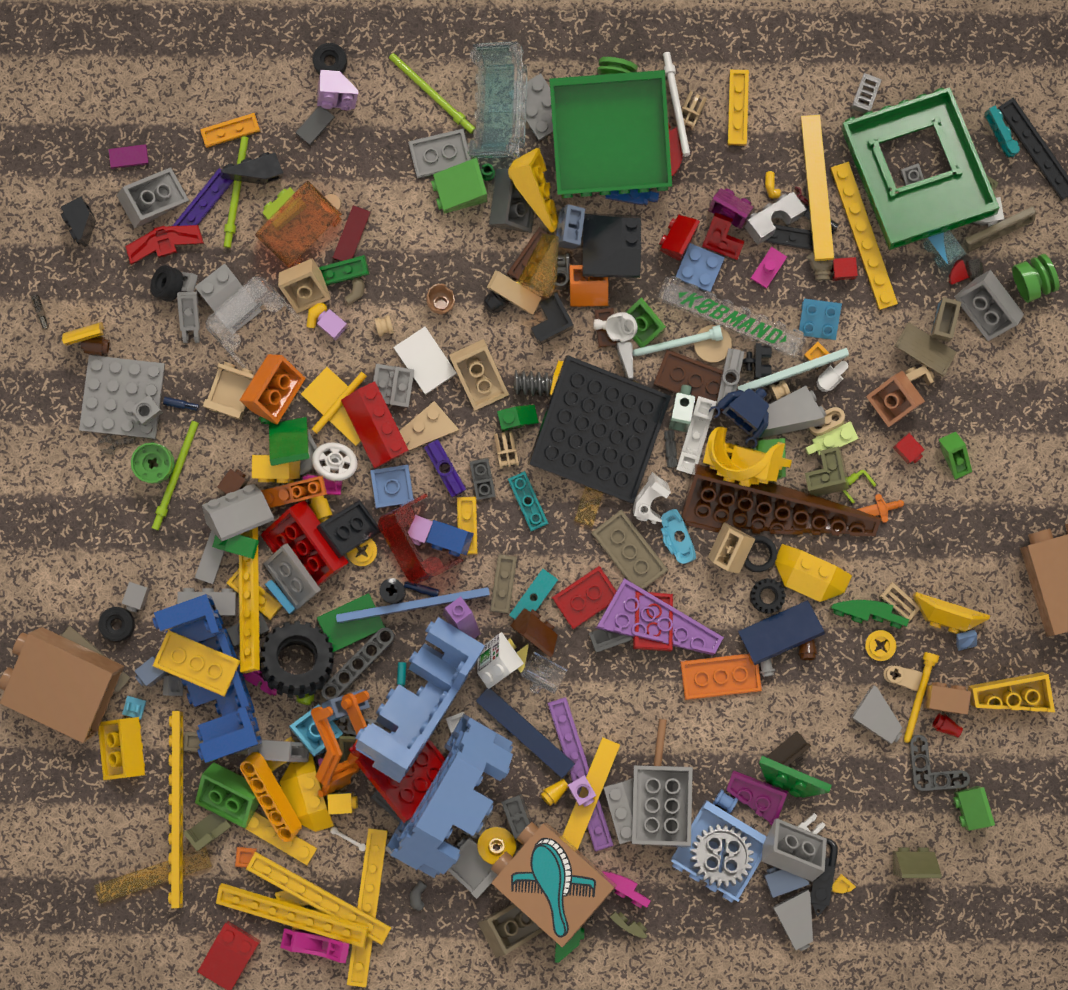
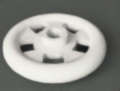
M340 443L323 444L312 455V465L315 471L328 480L342 481L348 479L357 469L356 455L350 448ZM329 450L331 453L326 456L324 452ZM339 452L344 453L346 456L343 458ZM320 461H325L326 466L322 467ZM344 463L350 465L348 469L343 468ZM330 470H338V473H331Z

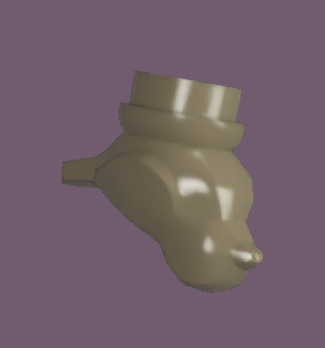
M811 252L806 258L810 261L811 269L815 271V280H830L833 262L829 260L814 261V252Z

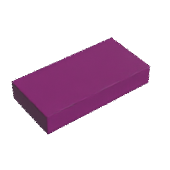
M146 144L108 149L111 169L149 164Z

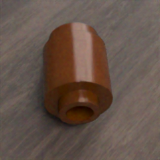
M98 336L81 341L80 348L83 349L85 354L108 355L110 340Z

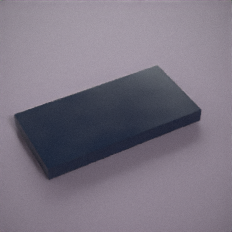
M807 600L739 630L738 634L753 664L757 665L825 634V631Z

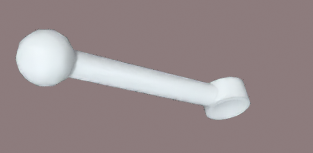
M336 827L330 829L331 834H337L359 847L360 851H365V844H360L344 835Z

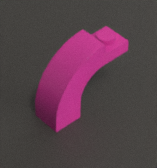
M284 928L280 948L291 952L325 957L339 963H346L349 943L316 933Z

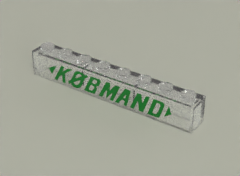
M671 276V278L666 277L657 297L658 301L713 325H720L725 330L752 342L772 347L773 351L789 358L798 359L807 339L802 331L797 329L792 331L786 328L785 324L778 321L776 323L771 322L763 314H758L757 316L751 313V310L747 307L741 306L739 308L734 306V302L728 299H718L716 294L709 291L704 293L698 290L699 287L696 285L681 283L682 280L675 276Z

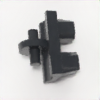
M756 343L754 346V358H752V352H746V358L743 359L742 364H746V371H752V364H754V380L772 374L771 365H761V358H771L772 347Z

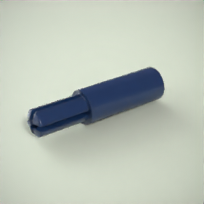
M164 397L163 405L195 411L199 409L195 408L199 407L198 404L189 403L184 400Z
M407 581L404 583V587L433 597L438 596L439 589Z

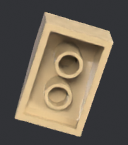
M484 339L449 355L474 411L509 395Z

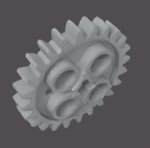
M717 824L715 830L712 826H709L708 832L702 830V836L697 835L696 837L698 842H693L692 844L696 848L690 851L691 854L695 855L691 857L690 861L696 862L692 868L699 869L696 875L703 874L702 881L704 882L709 879L710 886L713 882H716L717 888L720 887L721 883L727 888L729 882L732 886H735L736 880L741 883L743 881L742 876L747 877L748 875L746 870L750 871L752 869V866L748 864L754 861L753 858L749 857L754 851L748 850L752 844H745L748 837L741 838L742 831L734 833V826L731 830H728L727 824H725L723 829ZM724 839L725 847L723 851V856L725 858L722 861V873H720L719 865L721 861V856L719 854L722 851V840ZM710 841L716 842L717 845H718V848H717V849L711 848V847L709 846V842H710ZM730 844L735 845L736 848H737V851H736V852L730 851L729 848H728V845H730ZM708 860L714 861L715 864H716V867H715V868H710V867L707 865V861H708ZM727 863L733 864L734 867H735V870H734V871L728 870L727 867H726V864H727Z

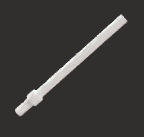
M670 52L663 53L665 76L668 78L682 154L686 157L690 155L675 80L676 70L675 65L672 64Z

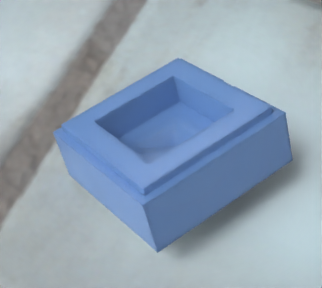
M975 630L956 634L958 651L977 646V633Z

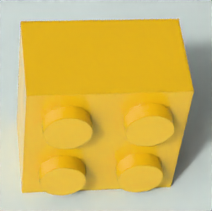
M252 455V478H258V482H275V479H277V483H293L294 479H300V461L271 466L270 455Z

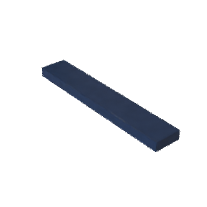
M486 688L476 700L480 706L561 778L575 765L568 756L491 688Z

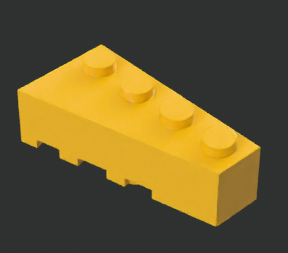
M1044 672L968 686V691H971L970 704L975 708L1055 713L1049 674Z

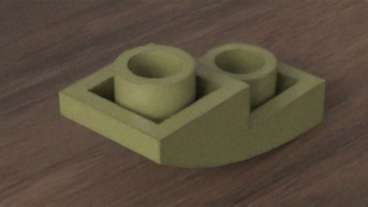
M614 911L609 915L625 931L645 939L647 937L645 933L647 929L640 921L636 923L633 920L627 925L628 919L622 912L618 914Z

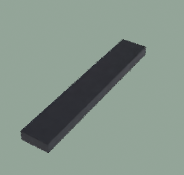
M1014 97L997 109L1002 112L1004 120L1061 201L1068 197L1067 173Z

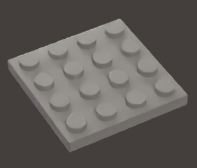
M89 355L79 431L156 439L159 416L144 426L142 423L137 424L132 418L133 412L131 408L148 395L160 407L165 363ZM144 407L141 410L142 416H147L150 413L149 407Z

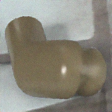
M360 278L352 280V292L344 297L349 305L360 299L364 294L365 284Z

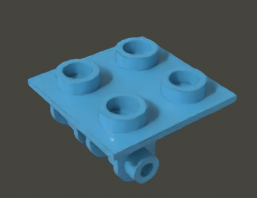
M804 299L801 307L802 313L798 335L836 340L842 303Z

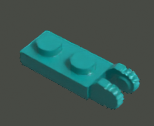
M996 105L990 107L984 115L1006 157H1014L1020 151L1018 142L1012 139L1011 130L1005 125L1002 112L997 109Z

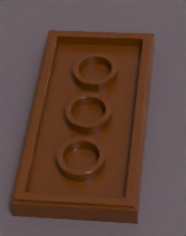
M667 349L653 385L675 394L680 393L682 385H689L693 387L691 395L695 396L696 402L698 396L717 402L723 370ZM727 374L725 376L727 382H735L734 375Z

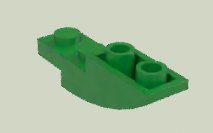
M872 600L843 601L832 604L829 608L833 610V614L844 617V614L851 616L852 621L861 624L862 621H868L870 615L872 620L883 623V620L891 622L890 626L897 629L907 627L910 620L891 613L894 605Z

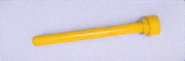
M924 652L923 664L925 666L903 740L905 743H909L913 736L932 667H935V663H938L939 660L938 655Z

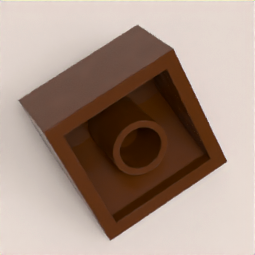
M524 608L510 626L537 649L551 658L558 634L553 631L555 627L548 621L543 623L540 620L541 615L533 609L528 611Z

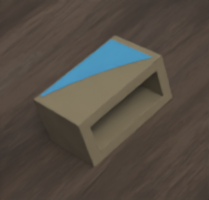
M944 297L939 301L930 338L950 342L953 339L961 307L960 301Z

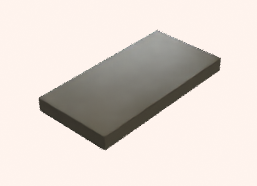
M622 509L591 532L625 578L636 586L645 589L668 571L667 567Z

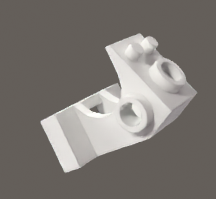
M652 472L648 477L649 481L634 501L633 514L638 520L647 521L649 519L652 521L651 523L656 524L657 521L662 522L661 516L650 508L651 503L659 496L667 498L671 491L668 483Z

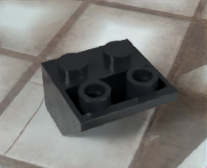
M80 196L61 206L63 211L61 217L65 224L72 228L69 232L74 241L76 240L77 244L81 243L84 247H87L96 219L86 201Z

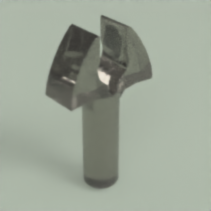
M108 434L101 439L99 444L109 442L112 445L108 449L100 451L105 454L115 455L114 451L117 447L136 443V438L130 436L114 440L111 438V434Z

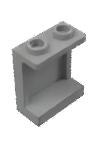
M470 837L467 840L463 838L456 845L460 850V857L456 864H453L448 871L477 899L498 875L491 870L493 865L485 862L480 857L477 844Z

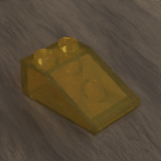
M542 234L517 281L518 284L538 296L548 297L555 289L559 246L558 236Z

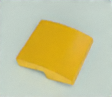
M99 322L63 333V344L68 346L104 335L102 331L104 330L103 323Z

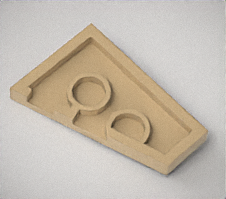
M434 401L404 426L400 433L410 451L457 432L459 429Z

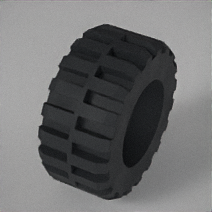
M288 621L283 623L281 628L279 626L273 628V632L268 633L265 637V642H262L260 651V671L262 672L263 680L268 682V687L271 690L275 688L277 694L281 696L283 693L288 694L287 698L292 699L293 695H298L300 699L305 698V694L311 696L315 694L317 689L321 690L325 682H328L334 663L332 643L328 642L329 637L326 633L322 634L319 627L312 628L309 622L303 625L300 624V621H294V624L290 625ZM288 646H304L313 653L315 664L306 673L291 674L279 665V653Z

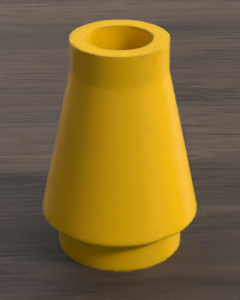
M561 779L543 789V793L540 796L547 805H555L568 789V784L564 779Z

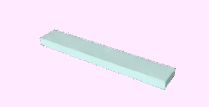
M847 348L740 385L738 390L746 391L748 388L756 390L849 356Z

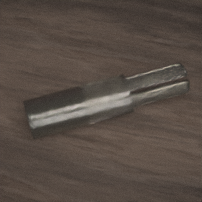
M34 295L31 297L37 317L42 328L48 329L49 325L39 295Z

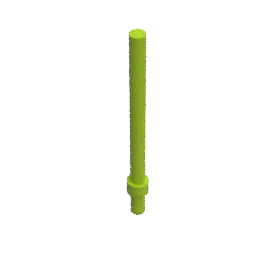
M392 53L389 56V59L453 117L454 122L458 125L461 124L470 134L475 131L476 128L465 119L466 116L463 113L456 111L396 54Z
M241 137L237 164H240L246 158L248 137ZM234 180L228 221L224 227V248H231L233 234L236 231L235 219L242 181Z
M192 421L161 504L157 506L155 512L157 515L152 529L159 531L163 518L168 513L167 507L199 425L195 421Z

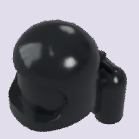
M490 291L484 299L485 309L493 314L500 313L509 304L508 300L493 291Z

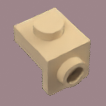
M925 365L918 369L914 366L905 371L910 381L923 376L928 386L934 382L933 372L930 368L927 369Z

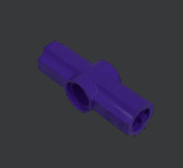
M439 440L425 446L424 449L451 497L453 498L464 492L466 488ZM442 464H448L451 467L448 473L440 471Z

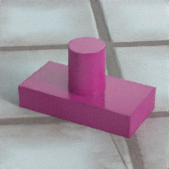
M771 247L750 279L767 289L787 256Z

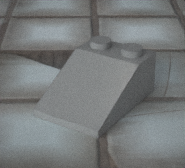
M172 168L126 185L116 195L134 228L147 224L189 201Z
M223 264L195 286L231 334H234L262 312L226 264Z

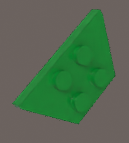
M761 756L759 765L767 783L788 791L794 797L805 798L830 792L832 785Z

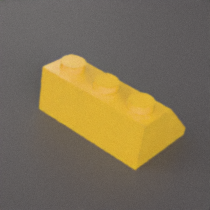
M139 717L101 722L98 734L103 780L145 775Z

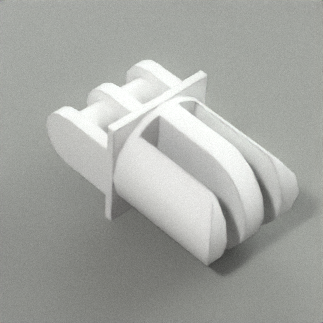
M841 361L835 368L830 365L818 377L817 387L819 390L827 392L834 389L843 380L841 374L848 368V363Z

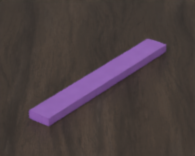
M566 697L549 702L548 706L563 753L575 763L569 771L574 782L584 775L586 777L589 767ZM582 787L578 788L577 790L578 796ZM598 799L587 826L595 851L614 846Z

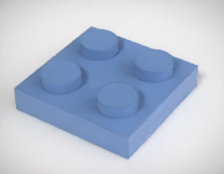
M689 243L675 279L710 293L725 257Z
M409 465L370 470L376 509L414 503Z

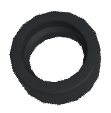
M757 535L753 537L755 538L754 543L766 545L769 549L770 557L765 564L754 565L747 556L743 565L752 572L760 573L767 571L774 565L777 559V549L771 539Z

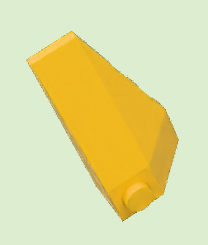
M535 148L515 159L508 169V174L517 190L552 233L557 228L558 216L554 200L549 197L551 186L550 182L546 183L544 172L547 169L540 149Z

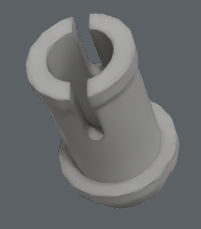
M771 658L760 663V674L763 677L774 675L775 669L772 667Z

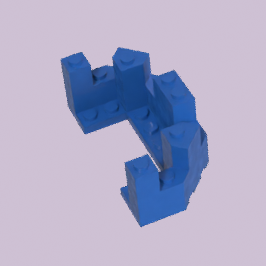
M205 594L154 612V626L161 632L166 631L167 634L168 630L237 659L229 634L226 629L223 630L222 628L223 620L219 611L212 608V605H214L212 596ZM240 665L225 697L181 678L183 685L188 687L189 693H187V698L190 704L198 707L217 700L215 704L218 715L222 714V717L198 725L197 735L199 740L203 741V743L199 744L198 754L205 763L262 744L261 736L256 735V732L260 730L257 718L252 714L255 713V708L245 679L242 676L243 674L240 672Z

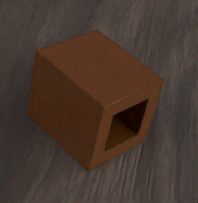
M230 469L217 488L228 494L244 488L248 481L244 479L246 475L238 469L235 471Z

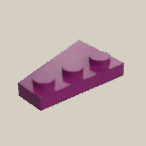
M734 770L726 789L744 805L747 804L757 815L766 819L771 826L774 820L779 818L788 794L786 790Z

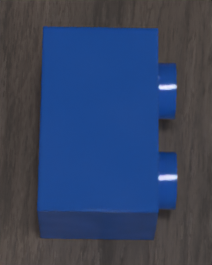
M433 520L426 542L432 544L431 548L440 551L445 548L449 550V554L459 557L460 554L467 555L474 533Z

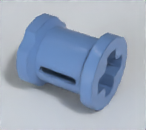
M721 789L713 804L721 806L730 814L738 799H733Z

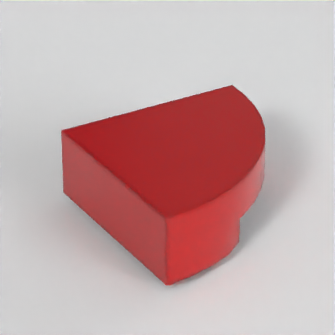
M962 259L954 264L949 274V283L951 285L969 278Z

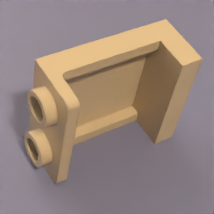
M224 362V364L218 363L216 377L203 407L242 420L246 406L240 401V398L255 375H252L253 371L242 368V371L235 369V365Z

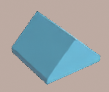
M311 710L289 726L313 756L326 751L311 715ZM330 721L329 724L336 740H338L343 735V732L333 721Z

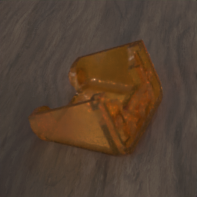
M306 181L257 231L255 236L288 268H291L302 262L300 258L302 254L328 227H336L342 219L340 217L342 213L309 181Z

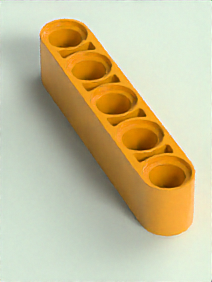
M252 752L240 764V770L278 837L284 842H290L302 829L301 822L264 757L258 752Z

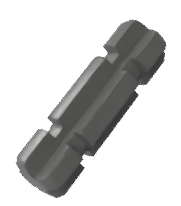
M668 430L664 432L666 457H668L667 467L675 468L678 465L676 442L674 441L675 432Z

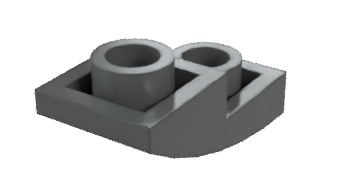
M488 457L469 461L477 500L496 497Z

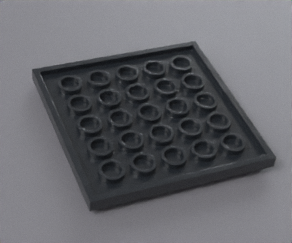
M566 355L528 465L634 504L671 396Z

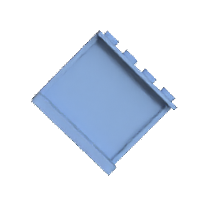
M705 800L691 824V848L678 847L670 861L673 862L672 866L681 872L685 869L690 872L689 877L699 882L700 879H703L704 875L697 876L696 874L699 869L692 868L696 862L690 861L691 857L695 856L690 851L691 849H696L692 844L693 842H698L696 840L697 835L702 836V830L708 832L709 826H712L715 830L717 824L720 825L721 829L727 824L728 830H731L734 826V833L742 831L740 837H748L745 844H752L748 848V850L754 851L749 856L754 861L753 863H748L752 866V869L750 871L746 870L748 872L747 877L742 876L743 881L741 883L736 880L735 886H732L729 882L727 888L724 887L723 883L717 888L716 882H713L711 886L709 885V879L705 882L707 883L706 887L716 892L718 889L723 892L722 897L728 901L733 902V900L739 902V897L762 860L763 844L766 836ZM724 839L722 840V851L719 854L721 856V861L719 865L720 873H722V861L725 858L723 856V851L725 847ZM710 841V842H709V846H710L711 848H713V849H717V848H718V845H717L716 842H714V841ZM733 844L728 845V848H729L730 851H732V852H736V851H737V848H736L735 845H733ZM708 860V861H707V865H708L710 868H715V867H716V864H715L714 861H712V860ZM727 863V864H726V867H727L728 870H730V871H734V870H735V867H734L733 864H731V863Z

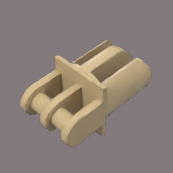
M692 91L689 92L681 109L682 113L687 115L686 119L683 118L684 125L691 127V130L694 129L707 100L706 97H703L697 112L694 111L700 95L696 94L691 107L687 108L693 95ZM689 118H695L694 122L690 121Z
M509 431L512 449H508L505 432L501 433L504 446L503 451L500 449L498 434H494L500 469H503L502 467L504 466L511 467L514 464L519 466L513 431ZM514 453L515 459L509 460V454ZM506 455L507 460L501 461L500 456Z

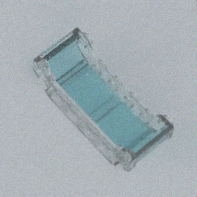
M517 41L473 44V50H471L470 54L471 61H474L475 65L479 67L478 74H476L478 92L475 94L477 111L474 114L476 129L474 130V139H471L470 143L467 144V153L473 159L507 157L517 159L520 157L519 148H524L527 66L522 62L523 47Z

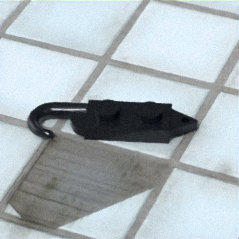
M826 838V844L830 846V856L825 858V871L813 881L811 903L817 917L830 905L838 855L836 843L829 838Z

